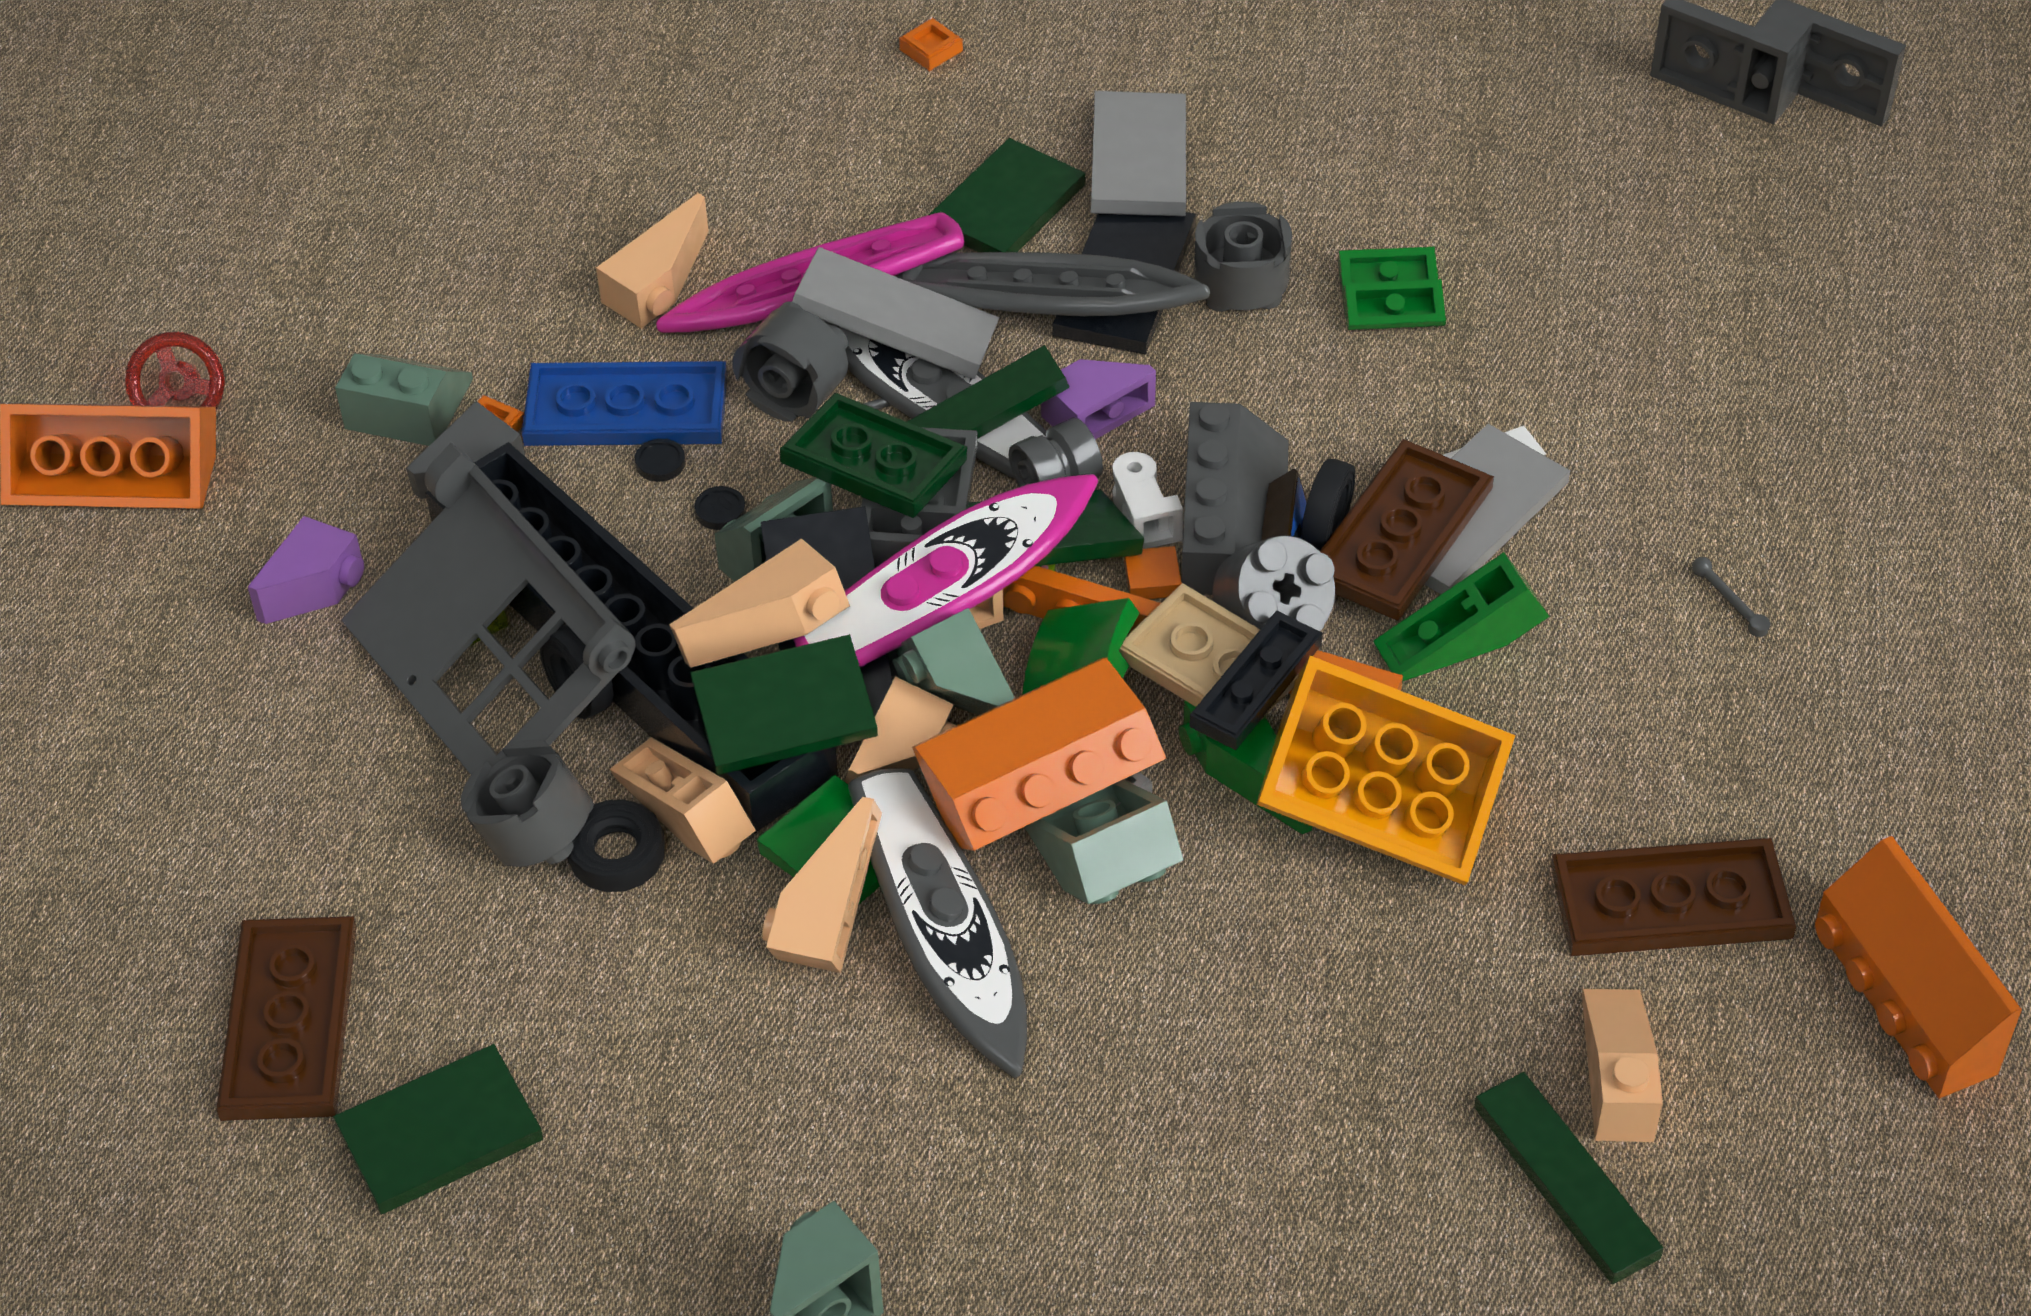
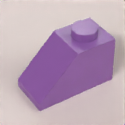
M1079 359L1061 370L1070 388L1041 403V416L1052 427L1072 417L1079 418L1086 424L1096 440L1155 406L1156 370L1150 365Z
M303 516L248 586L257 621L268 624L338 604L349 588L358 584L365 569L357 535Z

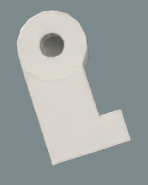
M1128 452L1120 455L1115 459L1112 466L1115 481L1113 501L1116 507L1144 537L1143 549L1183 541V507L1177 495L1163 497L1157 484L1156 462L1152 457L1141 452Z

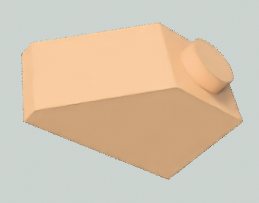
M895 676L875 716L878 736L863 740L848 770L845 782L849 785L851 780L880 769L906 768L914 770L920 768L912 746L955 727L956 725L947 721L954 704Z

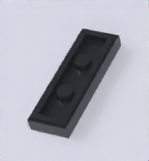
M1276 610L1192 711L1189 727L1237 750L1299 674L1309 656H1313L1321 647L1323 633Z

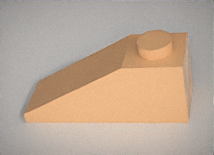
M695 194L596 267L601 303L641 329L656 317L663 315L676 303L709 232L705 197L703 195Z
M801 538L678 618L669 626L685 663L692 668L807 635L848 608L850 604L836 567Z
M652 737L610 768L613 776L639 802L653 812L657 819L687 848L713 864L719 859L730 856L737 851L742 841L756 831L727 780Z
M862 797L782 890L777 908H769L763 924L762 938L764 941H768L766 948L777 960L841 973L882 815L874 799Z
M1583 989L1582 1004L1595 1141L1654 1142L1663 1100L1658 1053L1641 991L1635 989Z

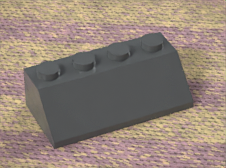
M1190 402L1181 582L1200 594L1213 595L1215 575L1221 563L1228 556H1231L1238 549L1246 545L1261 541L1269 483L1288 472L1289 440L1241 404Z

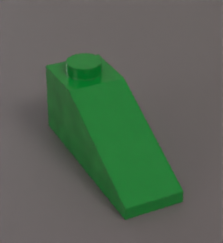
M1503 552L1373 640L1391 672L1403 675V681L1505 647L1550 616L1526 579L1505 552Z
M1184 701V721L1182 725H1179L1178 732L1185 752L1189 756L1195 754L1206 774L1256 805L1276 739V734L1267 719L1264 717L1238 749L1234 750L1189 727L1190 714L1196 707ZM1256 805L1300 834L1312 831V826Z

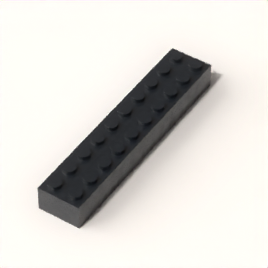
M509 442L474 462L633 635L635 650L631 660L624 669L612 678L613 702L650 737L717 775L694 691L691 672L748 659V657L741 653L690 668L684 661L669 624L694 609ZM428 490L425 494L432 522L445 509V506ZM530 583L509 603L537 631L555 614L554 609ZM836 746L718 776L729 783L756 830L755 834L807 798L834 775L838 776Z

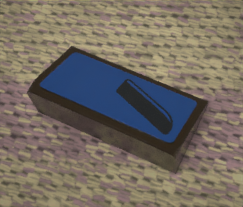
M1296 469L1288 471L1269 483L1261 541L1277 536H1292L1302 539V523L1307 500Z

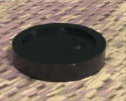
M670 439L650 440L641 445L635 453L636 470L643 478L650 481L662 482L677 477L685 467L684 450L681 445Z
M716 486L703 491L697 497L694 505L698 522L712 530H721L728 522L736 520L746 513L745 500L742 494L736 489L727 486Z

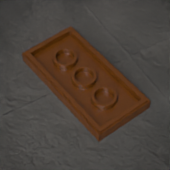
M1403 439L1320 550V553L1328 555L1333 562L1335 594L1399 621L1493 489L1494 476Z
M1772 838L1552 854L1550 867L1571 956L1794 939L1796 924Z
M354 916L242 920L216 1108L220 1121L315 1118L337 1115L357 932Z

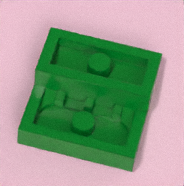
M1435 246L1339 250L1340 286L1348 330L1445 326L1446 316L1442 280L1438 279Z
M1129 598L1048 610L1030 651L1022 695L1102 657H1106L1123 678L1129 668V664L1119 652V649L1139 615V611Z
M836 775L830 778L756 839L759 853L794 877L852 810L853 804L848 791V784ZM871 860L859 904L880 887Z

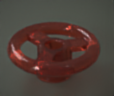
M164 332L145 340L134 351L127 365L125 386L132 405L165 406L171 399L185 400L198 393L207 395L200 406L216 407L217 409L223 397L225 377L219 358L204 341L183 332ZM171 347L186 348L197 354L206 365L210 380L202 379L199 371L193 364L186 361H176ZM156 352L162 368L158 379L160 387L146 400L140 385L141 370L146 360ZM175 371L179 372L184 378V385L180 390L172 388L169 382L171 374Z

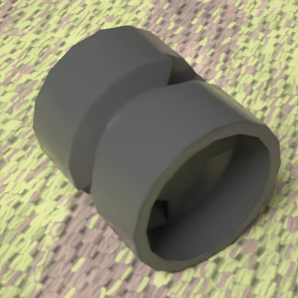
M1072 417L1050 427L1046 431L1045 437L1043 435L1038 437L1030 436L1009 447L1010 467L1019 487L1059 477L1094 474L1098 478L1102 475L1103 462L1098 444L1086 424L1079 418Z

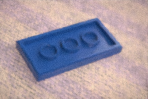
M726 361L531 363L522 427L524 446L643 445L650 440L661 438L673 440L678 444H722L727 386Z

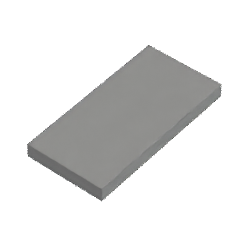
M1095 91L1091 213L1185 216L1186 94Z
M818 247L792 301L803 310L814 314L825 322L971 379L976 378L1000 318L821 247Z
M1487 424L1451 459L1494 476L1493 489L1425 585L1439 594H1443L1481 568L1569 483L1570 470L1494 426Z

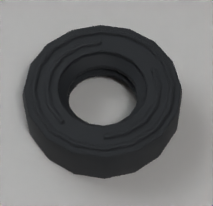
M1328 458L1318 471L1312 485L1303 516L1301 534L1302 540L1310 543L1319 551L1349 513L1355 486V468L1353 465Z
M567 624L562 625L555 633L550 635V639L539 649L545 674L554 692L583 663V651L586 645ZM612 680L577 717L581 719L590 718L612 705L614 698Z
M626 799L605 800L594 804L585 825L572 841L574 845L573 850L567 857L575 876L588 887L604 892L627 891L643 885L657 873L664 860V832L656 815L644 805ZM613 832L628 833L636 840L633 852L619 859L602 858L596 853L595 845L602 836Z

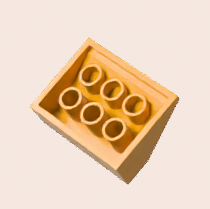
M1309 656L1296 677L1256 805L1459 884L1466 885L1515 735Z

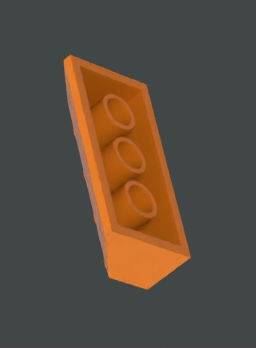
M42 403L0 404L1 505L203 508L216 459V407Z
M1102 657L912 746L943 821L960 848L972 851L1167 759L1145 706L1106 657Z
M1893 836L1884 838L1823 892L1815 920V929L1823 946L1829 950L1832 949L1845 967L1852 987L1858 992H1863L1876 1010L1882 1029L1889 1036H1894L1906 1052L1914 1074L1920 1080L1926 1081L1938 1099L1999 1074L2022 1009Z

